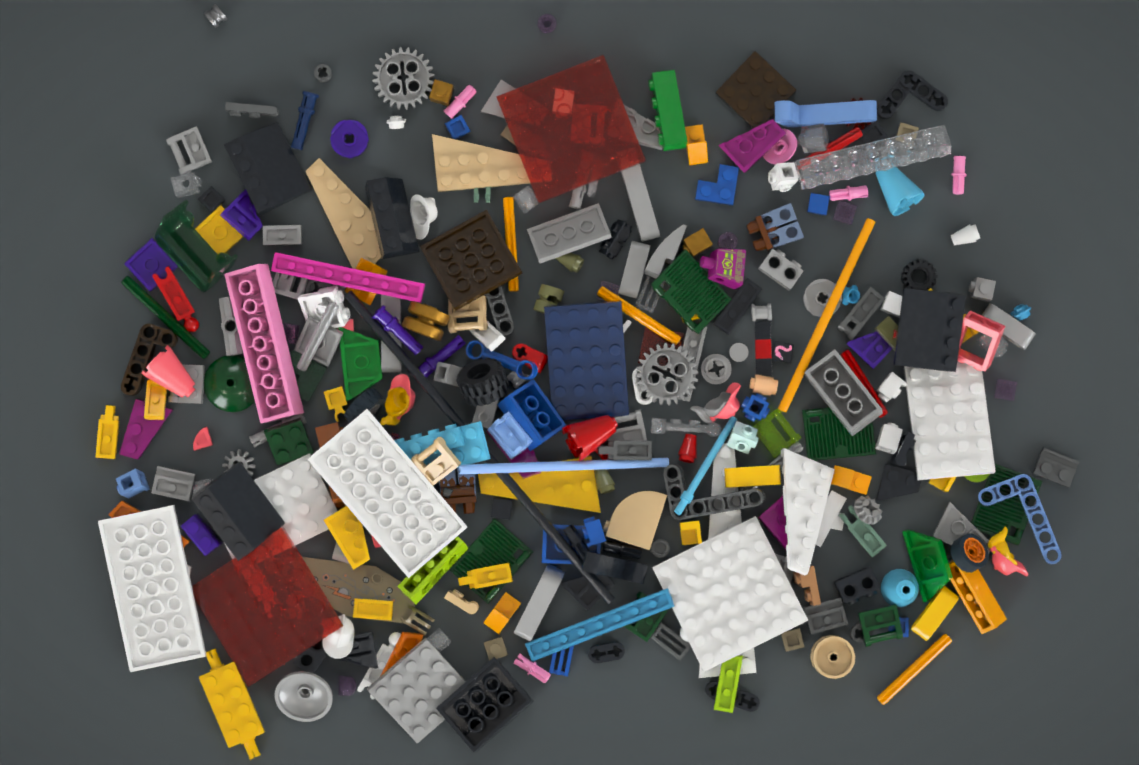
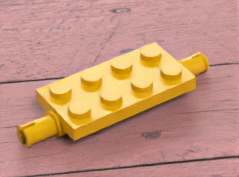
M216 648L206 652L211 669L210 672L199 676V679L228 748L241 743L244 744L249 760L260 756L261 753L254 739L256 736L265 733V730L236 662L234 661L227 665L222 664Z

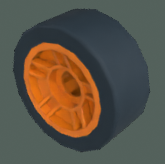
M966 534L955 540L951 545L952 559L961 570L972 573L986 565L989 556L985 543L978 536Z

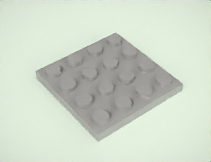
M425 637L372 683L367 690L414 741L419 743L445 720L436 708L466 681Z

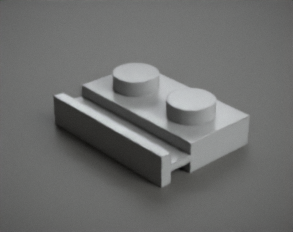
M157 466L151 493L190 501L196 474Z

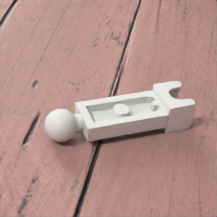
M393 632L389 636L390 644L388 646L384 643L382 644L377 653L379 668L369 667L357 689L358 692H361L366 686L369 687L380 677L401 633Z

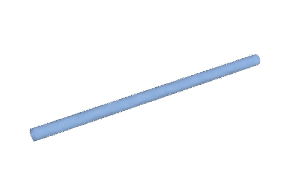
M669 459L459 465V474L667 467Z

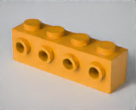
M953 560L950 561L949 566L953 576L950 580L981 634L997 628L1006 621V616L979 569L972 573L965 572Z

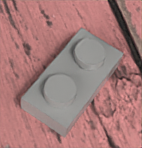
M302 225L263 226V245H302Z

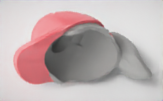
M734 382L728 387L726 392H722L719 397L710 400L704 408L692 406L690 409L695 411L706 423H712L716 419H728L735 416V413L740 408V402L736 395L741 385Z

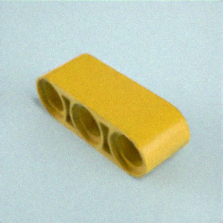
M780 465L724 468L725 488L781 484Z
M944 586L931 599L912 625L911 630L927 641L957 603L959 596Z

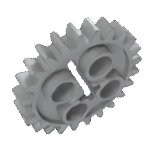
M400 47L399 53L392 49L391 56L385 53V60L379 58L382 64H375L379 71L373 72V75L378 78L372 81L378 84L374 88L375 91L381 90L378 97L385 96L384 103L390 100V107H393L396 103L398 110H400L402 105L408 110L409 104L415 108V102L422 104V97L428 99L426 92L431 93L432 89L429 86H432L434 82L430 79L434 78L435 75L429 73L433 70L432 66L427 67L429 60L422 61L424 54L417 56L416 49L413 53H410L409 47L406 49V52H403ZM401 62H404V72L406 78H408L405 80L407 95H403V83L400 80L402 78ZM410 64L417 65V70L413 73L407 71V67ZM391 66H397L398 72L390 74L388 69ZM410 84H419V89L417 91H410ZM392 85L400 86L398 93L390 92Z
M664 343V348L661 349L657 344L656 351L649 348L651 354L644 353L646 359H639L643 365L642 367H637V370L641 371V373L637 374L636 377L642 380L637 384L644 385L641 392L648 391L645 397L653 396L652 402L655 403L659 399L660 405H663L665 400L668 406H670L671 400H674L678 404V398L685 401L684 394L686 393L691 396L689 389H696L692 382H698L694 375L699 374V372L693 370V368L698 365L697 363H691L694 359L693 356L687 358L688 350L682 353V346H679L676 350L674 343L670 348H668L667 343ZM667 357V365L660 366L658 364L659 359ZM679 365L685 366V372L682 375L675 373V369ZM652 366H656L665 372L670 370L673 376L682 379L683 382L680 383L668 376L664 379L665 376L661 372L652 369ZM658 374L659 381L657 383H651V375ZM671 382L676 383V390L668 392L667 385Z

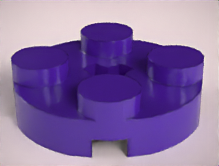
M342 120L331 131V146L342 157L348 159L358 157L368 146V132L358 121ZM347 134L355 136L353 137V143H345V136Z

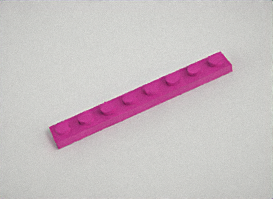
M276 252L271 271L420 303H422L425 288L424 283Z

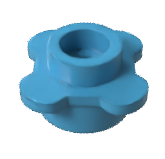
M856 285L845 287L842 294V303L848 305L849 303L856 304L858 302L860 292Z
M1020 304L1010 313L1017 321H1021L1030 316L1029 310H1031V307Z

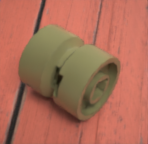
M541 284L538 292L540 299H536L533 310L545 314L544 306L558 305V302L562 301L565 291Z

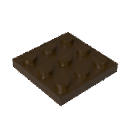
M754 51L716 91V94L746 123L755 128L766 123L775 114L774 102L787 101L796 92V89Z

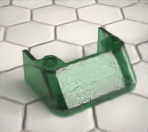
M186 199L163 216L156 231L155 239L197 288L202 292H206L233 267L238 256L234 254L230 257L227 253L224 254L222 252L217 254L193 228L194 216L191 212L185 210L189 203Z

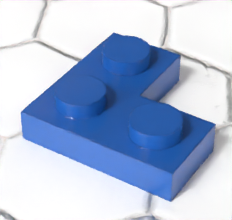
M720 164L717 183L698 180L695 200L733 206L739 167Z

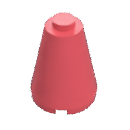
M167 345L165 347L167 351L160 352L147 365L148 371L144 370L141 374L181 398L184 396L188 398L196 390L193 387L195 382L171 347Z

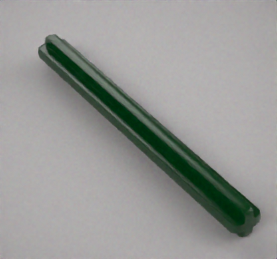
M126 276L121 281L122 285L202 359H205L210 354V351L132 278Z

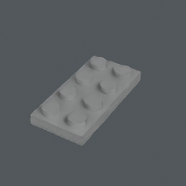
M599 203L527 229L539 263L612 238Z

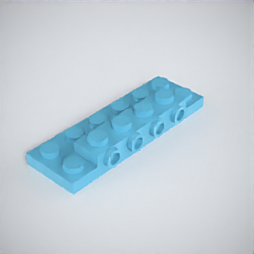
M481 421L457 427L456 424L445 426V431L439 432V428L427 431L428 435L422 436V433L411 435V440L405 441L404 438L394 440L410 460L414 455L420 454L432 445L438 437H442L445 440L447 447L461 462L460 465L491 459ZM439 450L435 451L424 460V463L428 465L441 455V452Z

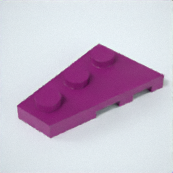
M135 399L119 454L139 460L173 410L165 408L164 420L145 419V402Z

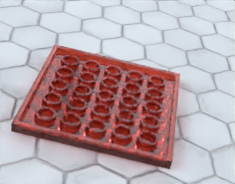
M604 55L496 96L538 204L646 162Z
M284 527L267 536L263 543L239 561L236 558L232 559L192 586L195 600L231 660L235 662L240 675L248 687L344 626Z

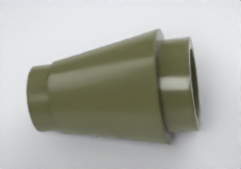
M571 252L555 258L569 271L576 273L579 272L584 263L581 255Z
M594 470L597 491H600V494L614 491L615 482L608 470Z

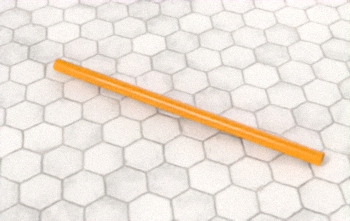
M866 219L780 402L778 409L785 413L793 400L805 374L804 372L808 368L876 223L872 219Z

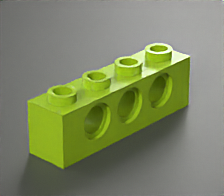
M457 536L412 576L406 577L397 587L414 604H417L468 550L467 545Z

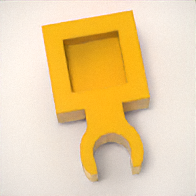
M343 386L324 391L329 410L335 409L334 416L337 422H339L338 415L340 413L345 414L346 412L343 410V406L348 405Z

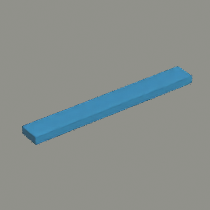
M666 588L525 643L533 662L675 607L669 589Z

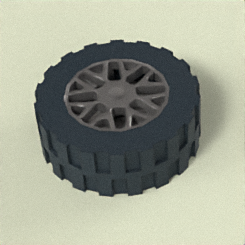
M371 388L361 394L350 405L344 414V418L350 423L366 409L375 417L384 406L386 399L375 388Z

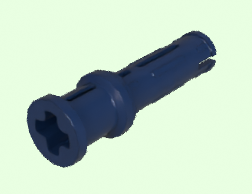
M307 91L302 92V103L298 107L300 114L291 148L303 150L310 118L315 114L314 106L316 99L319 98V95Z

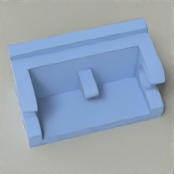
M510 412L505 413L501 419L498 418L487 429L510 459L524 452L533 442Z

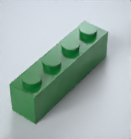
M675 70L654 72L651 75V79L648 80L649 91H653L654 97L651 98L652 108L656 109L657 116H654L655 126L659 127L660 130L658 143L662 145L663 151L686 148L688 141Z

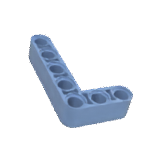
M874 100L797 105L792 101L774 102L775 122L785 127L793 128L877 121V101Z
M1021 474L984 488L979 492L978 500L983 506H990L1018 495L1045 562L1056 564L1060 561L1061 551L1032 479L1028 475ZM1021 478L1027 479L1029 486L1024 489L1020 488L1018 480ZM1002 485L1010 487L1011 492L1009 495L1004 496L1000 493L999 489ZM984 492L992 494L993 498L990 502L986 503L981 499V495ZM1028 496H1033L1036 499V504L1032 507L1027 506L1025 503V498ZM1033 515H1042V524H1034L1032 521ZM1042 532L1050 534L1051 538L1048 543H1043L1040 540L1039 536ZM1049 550L1057 552L1058 558L1055 561H1050L1047 558Z

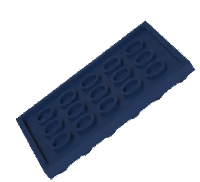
M621 301L544 306L551 404L562 420L597 418L605 415L610 417L628 416L629 406Z

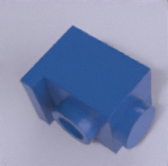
M593 516L583 520L585 527L582 528L584 537L590 540L587 543L588 547L606 541L599 519L595 520Z

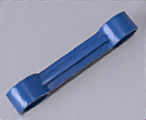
M476 340L469 342L466 346V354L470 359H497L504 368L515 371L517 376L524 380H532L537 376L538 367L532 361H518L498 352H491L483 343ZM475 344H479L482 348V352L478 357H474L472 354V348ZM526 363L532 366V373L528 377L522 374V367Z

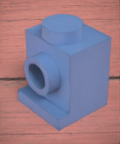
M136 468L116 478L118 493L128 499L143 491L150 490L145 474Z

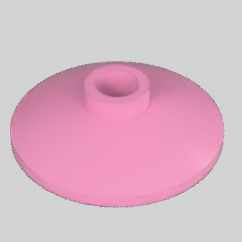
M783 129L787 134L763 156L767 162L774 165L785 163L794 155L797 148V139L794 133L788 129Z

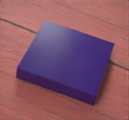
M153 238L124 263L149 292L157 287L152 277L153 274L156 273L161 279H165L167 277L165 271L167 266H170L172 271L179 267Z

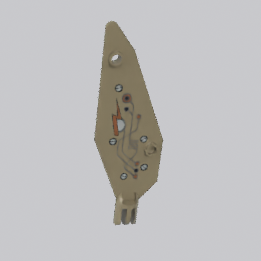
M299 556L273 558L265 561L266 568L341 614H345V616L353 617L354 598L393 601L392 621L387 622L406 624L426 636L427 632L412 624V621H416L427 629H430L431 626L416 617V615L419 614L432 623L435 621L434 618L415 608L414 603L397 587L401 581L376 566L360 565L353 570L348 563ZM291 568L295 570V573L293 575L288 574V571Z

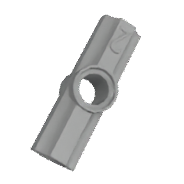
M230 297L220 298L221 328L224 334L226 355L244 354L237 325L233 331H228L226 328L227 323L230 321H234L236 324Z

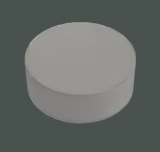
M735 343L729 349V356L735 362H742L748 357V348L743 343Z

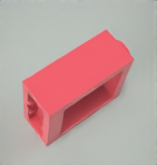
M970 310L963 319L957 361L969 364L974 369L985 372L992 364L1005 326ZM968 327L993 337L985 359L961 349Z

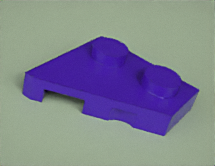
M245 189L220 216L250 241L261 230L263 225L260 218L256 215L254 204L252 205L249 194Z
M877 331L846 343L872 369L892 350L890 345Z

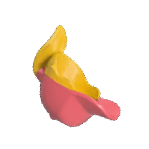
M406 374L395 376L391 382L385 402L387 416L381 419V425H397L402 415L409 412L415 403L416 394L411 389L410 380Z
M1004 527L1001 532L991 537L988 541V548L993 553L992 563L994 570H998L1006 576L1018 572L1027 577L1028 573L1024 565L1014 559V555L1010 553L1005 541L1008 529Z

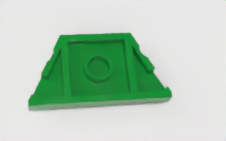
M338 327V330L344 332L340 340L346 401H350L383 379L379 341L343 327Z
M909 529L902 531L923 603L930 601L953 577L942 540Z

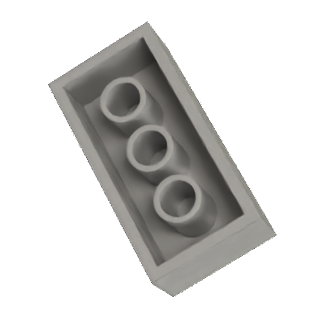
M835 349L804 372L805 377L851 436H854L883 414L882 408Z

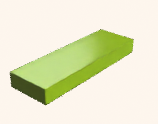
M738 655L721 663L714 710L733 713L743 655Z

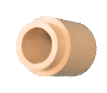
M755 374L754 378L751 377L749 389H752V393L766 396L776 395L778 380H774V377Z

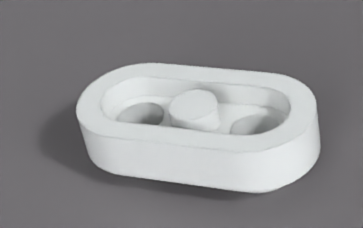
M636 368L632 373L635 398L638 403L648 405L652 402L653 396L647 399L641 397V389L644 385L637 384L641 380L636 375L641 373V371Z

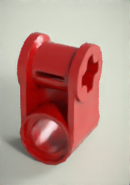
M523 343L515 345L512 349V356L516 360L534 362L538 367V373L541 374L548 361L547 355ZM523 347L526 355L518 357L516 349ZM529 363L525 364L528 368L532 369Z

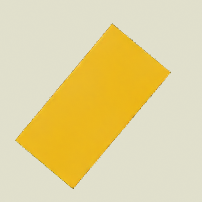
M354 598L353 618L392 621L393 601Z

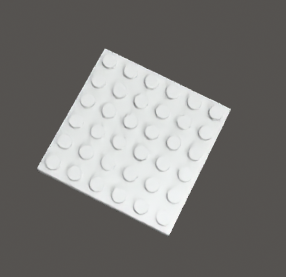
M756 516L652 567L663 590L668 588L675 604V607H672L704 672L808 621Z

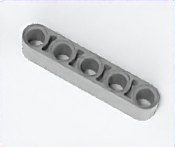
M635 148L616 152L641 242L660 237Z
M381 294V306L384 305L385 309L393 317L396 316L398 323L401 325V298ZM387 331L402 349V342L393 333ZM381 340L382 373L401 372L402 363Z

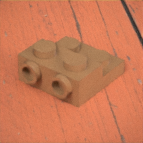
M810 565L807 575L793 572L794 583L798 584L801 588H807L804 590L805 601L813 606L821 605L814 566Z

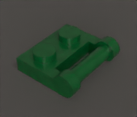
M639 591L636 595V600L646 597L647 595ZM668 610L641 619L634 626L628 624L623 627L648 642Z
M894 604L858 613L865 647L880 641L903 638L897 605ZM894 625V631L872 636L869 634L871 630Z

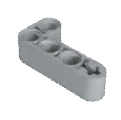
M549 563L547 564L517 624L514 634L531 642L562 581L565 571Z

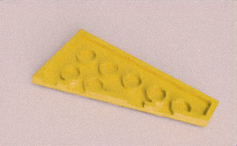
M592 456L586 457L584 460H592ZM579 458L564 461H578ZM594 470L542 471L540 474L525 479L518 472L508 473L532 502L601 513ZM496 473L478 474L481 494L517 499Z

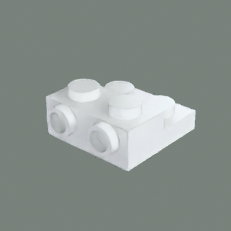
M337 286L320 288L318 292L302 294L298 297L305 320L311 316L320 321L328 304L334 302L339 308L330 326L334 328L344 327L349 321L350 310L348 307L345 308L343 304L344 293Z

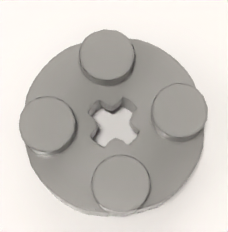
M818 279L810 283L803 295V302L807 311L813 316L821 317L836 284L827 279ZM819 293L828 296L824 304L817 300L820 297ZM841 295V297H840V299H839V301H838V304H837V306H836V308H835L833 314H834V313L838 310V308L840 307V304H841V302H842V295Z

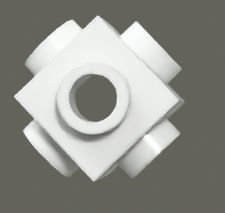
M794 162L777 163L768 173V181L771 184L772 190L789 191L799 180Z

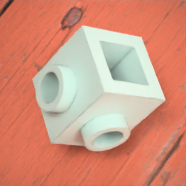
M736 421L730 433L727 446L748 454L751 447L754 449L759 439L756 437L758 429Z

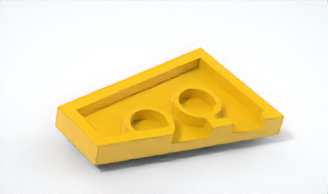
M347 506L324 519L325 524L353 570L370 560L363 525Z

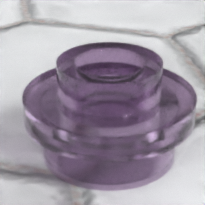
M544 14L538 19V28L541 32L551 33L555 30L557 23L552 15ZM545 21H549L551 25L549 27H545L543 23Z

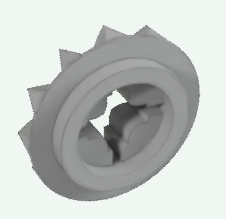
M721 354L709 355L702 362L701 374L711 384L724 383L731 375L730 361ZM713 361L717 366H724V368L719 370V377L715 372H708L713 368Z
M861 496L855 501V513L864 523L876 524L882 518L881 514L883 511L879 509L880 504H876L875 499H870L869 496Z

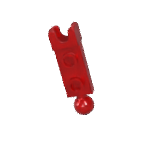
M170 266L165 268L167 273L165 279H161L156 273L153 274V279L177 320L180 321L184 318L185 329L189 332L197 331L199 321L190 315L195 310Z

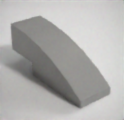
M683 224L674 230L658 246L647 264L644 272L645 275L657 278L661 274L665 262L671 264L674 261L687 225Z

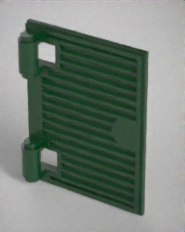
M686 249L651 283L654 291L661 298L665 299L683 318V322L690 330L697 334L732 300L716 282L708 279V273L700 267V264ZM664 280L670 286L667 291L660 286ZM695 314L702 320L698 325L691 319Z
M829 407L802 410L807 458L818 461L876 454L873 421L854 436H851ZM819 416L820 422L810 423V417Z
M995 464V473L988 476L984 488L1022 473ZM1030 477L1038 494L1042 481ZM1025 478L1018 480V486L1023 489L1029 483ZM1002 485L999 491L1002 495L1006 496L1010 494L1011 489L1007 485ZM984 492L981 495V499L986 503L990 502L993 498L989 492ZM1017 495L990 506H983L978 502L971 523L980 532L991 536L996 535L1004 527H1007L1008 533L1005 541L1019 546L1028 518ZM1028 496L1025 498V503L1027 506L1032 507L1036 499L1033 496ZM1011 526L1017 528L1014 537L1008 535Z
M494 518L449 570L455 576L461 578L466 577L467 571L509 563L511 575L513 576L531 556L533 551ZM518 549H521L523 553L516 559L513 555ZM506 583L493 585L487 594L483 591L485 587L472 588L471 590L489 604Z

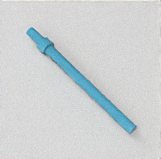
M732 416L728 420L688 489L682 493L681 500L674 510L676 514L681 515L686 505L692 501L695 490L733 429L737 418Z

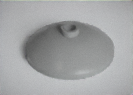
M298 671L284 676L278 682L275 690V701L281 712L289 718L301 722L318 720L328 713L332 705L333 694L328 683L320 676L310 672Z

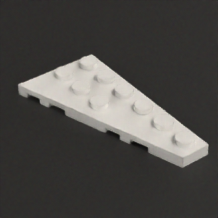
M783 448L781 450V457H783L782 474H784V515L787 522L785 533H787L788 545H786L787 567L792 571L807 575L835 469Z

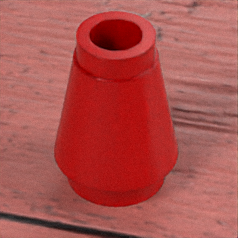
M685 434L678 453L679 461L694 463V459L697 458L696 435Z

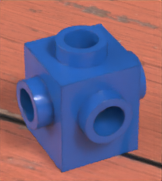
M758 393L756 395L752 394L750 397L746 396L741 405L743 407L742 412L745 413L744 417L752 422L755 420L760 421L761 418L765 419L770 410L767 408L769 405L766 402L767 398ZM753 404H756L758 406V410L756 412L751 410V406Z

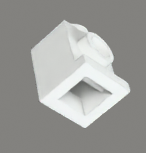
M891 372L876 390L879 393L878 397L887 403L891 398L895 399L902 391L900 387H905L907 383Z

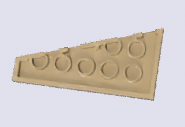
M432 134L438 192L552 182L550 161Z
M318 158L306 170V173L352 268L356 269L361 258L376 264L381 259V254L370 209Z

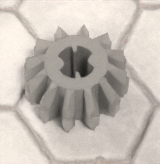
M238 449L237 456L234 451L230 452L232 458L225 456L224 459L229 461V463L222 464V467L230 469L238 461L243 463V466L251 476L254 474L249 470V468H256V465L249 464L254 458L246 459L249 452L246 451L242 456V450Z

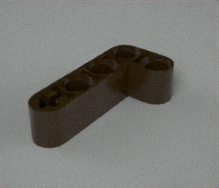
M145 324L141 327L121 383V391L129 396L139 394L145 380V376L141 373L144 370L148 371L146 367L152 360L156 345L163 347L168 345L173 348L178 343V336L173 331L153 324ZM148 328L154 329V335L151 338L146 336ZM167 334H171L173 338L170 344H165L164 337ZM142 346L148 348V353L145 356H141L139 353ZM136 364H140L142 367L139 374L133 372V367ZM130 375L139 378L138 381L131 379ZM132 384L135 387V389L130 390L129 388H127V385Z

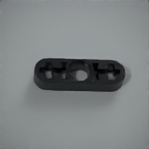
M711 681L706 685L705 692L709 698L715 700L716 693L711 695L709 688L718 685V682ZM737 689L738 698L735 701L734 707L749 712L757 710L760 705L758 697L752 693ZM741 694H745L743 698L747 700L753 697V701L756 703L755 706L752 705L748 708V704L742 702V705H738L741 701Z

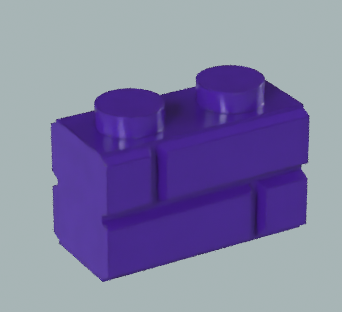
M199 514L193 515L180 526L204 556H208L222 544L210 527L203 522Z

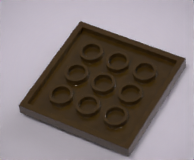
M487 210L420 246L455 311L523 274Z

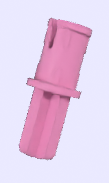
M468 85L457 97H454L455 99L443 110L444 113L453 119L463 107H466L465 104L477 91L471 85Z
M954 156L953 173H951V176H953L952 193L961 195L964 193V177L967 176L965 174L966 157Z
M867 185L859 187L847 186L845 189L830 190V200L848 199V201H851L855 198H867Z
M521 653L517 656L518 659H515L513 664L528 672L527 675L531 674L543 683L548 681L551 674L536 665L537 662L533 663Z

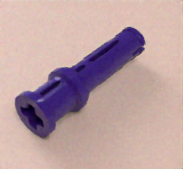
M382 305L373 314L372 318L377 319L384 326L383 329L385 331L393 333L414 355H417L423 346L398 323L397 317H393L385 309L386 307Z
M457 335L434 356L425 358V362L418 367L425 377H428L436 371L438 362L443 363L462 346L466 345L465 341Z

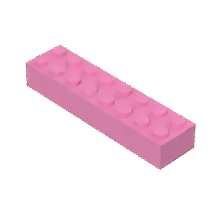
M256 264L225 273L260 423L273 422L303 414V405L269 265Z

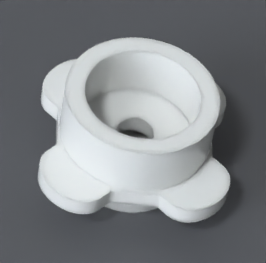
M399 115L390 116V119L387 120L389 129L404 128V123L406 122V119Z

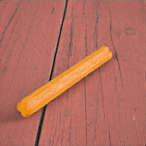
M513 197L503 198L505 239L509 250L517 262ZM518 276L508 281L510 292L519 290Z
M602 286L597 292V295L607 302L621 301L622 312L670 343L677 345L681 337L607 288Z
M943 634L877 696L878 701L885 705L952 642V639L947 634Z

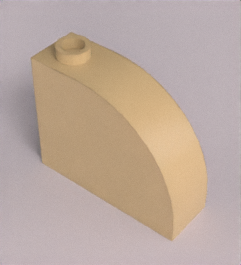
M641 491L629 495L617 505L610 521L606 520L603 529L606 532L605 536L650 550L667 495L655 491Z

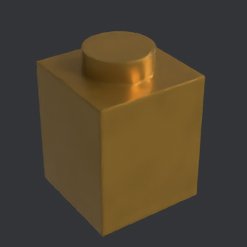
M435 79L429 96L430 101L449 106L454 86Z
M704 228L685 238L682 248L683 250L686 249L692 257H695L712 247L713 243Z

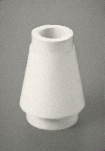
M969 224L952 234L951 238L955 246L976 242V240L980 239L976 224Z

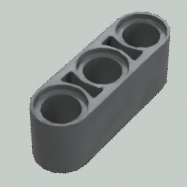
M499 286V293L492 296L487 293L486 297L497 330L503 336H509L514 331V324L502 287ZM497 304L505 306V311L502 314H497L494 311V307ZM503 322L510 323L511 329L508 332L501 331L500 325Z

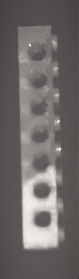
M945 125L795 160V166L801 189H812L819 185L832 184L835 181L849 180L860 175H869L881 170L887 171L894 167L907 166L914 162H924L931 158L944 157L951 154V141Z

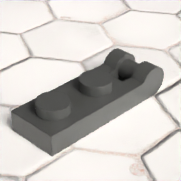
M869 287L836 329L846 333L847 337L852 340L885 298L872 287ZM850 321L856 325L853 329L847 325Z

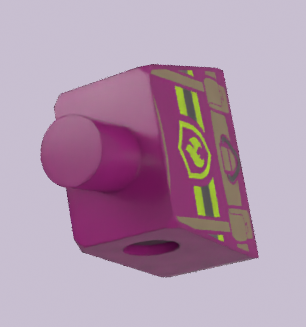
M716 249L710 253V257H701L700 267L708 269L709 280L736 289L743 285L746 250Z

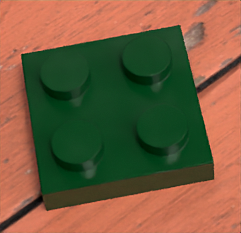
M301 417L264 430L277 466L299 459L309 453H314Z

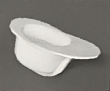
M415 194L410 200V213L416 239L422 240L428 234L429 224L437 218L438 212L434 198H423L421 195Z
M345 614L330 618L324 626L323 648L330 657L335 659L346 657L353 647L354 626L351 620L345 617Z

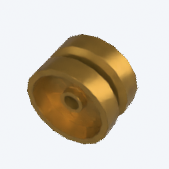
M411 301L408 311L418 317L417 319L410 316L404 317L401 326L423 336L441 341L444 332L442 329L434 326V324L447 326L451 316L440 312L439 309Z

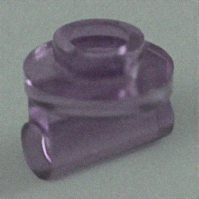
M339 676V696L353 695L356 690L355 679L350 676Z

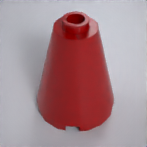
M605 415L566 425L562 428L563 435L567 434L568 439L565 441L575 458L579 457L578 461H582L617 431L616 427H618V424L614 417Z

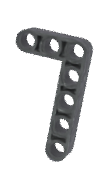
M672 464L664 469V480L672 517L677 520L761 505L766 499L764 491L759 488L699 498L687 504L684 515L680 516L674 510L681 500L682 493L687 490L683 468L678 464ZM671 468H676L678 471L676 478L670 476L669 471ZM675 487H679L681 489V495L679 497H676L673 494V489ZM753 492H757L760 495L758 503L753 502L751 499ZM735 495L741 498L739 506L734 505L732 502ZM715 499L722 501L721 509L714 507ZM697 502L702 503L704 506L701 513L695 509Z

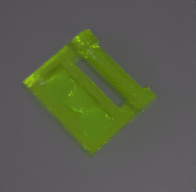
M778 408L768 414L765 419L752 426L758 429L756 435L773 458L781 454L783 448H789L802 438L799 433L797 434L782 415V411ZM776 418L791 439L786 442L770 420Z

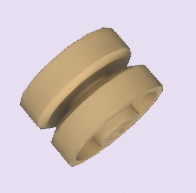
M826 635L814 643L811 648L810 659L812 666L818 673L827 678L838 679L844 677L852 670L855 664V653L847 640L837 635ZM831 654L837 655L836 659L830 660Z

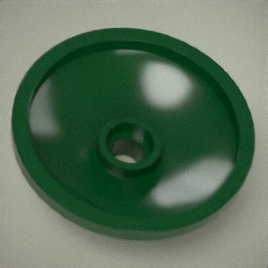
M226 355L218 358L209 366L204 377V390L207 398L215 407L227 412H239L247 409L255 402L244 357ZM230 379L234 381V385L231 387L228 386Z

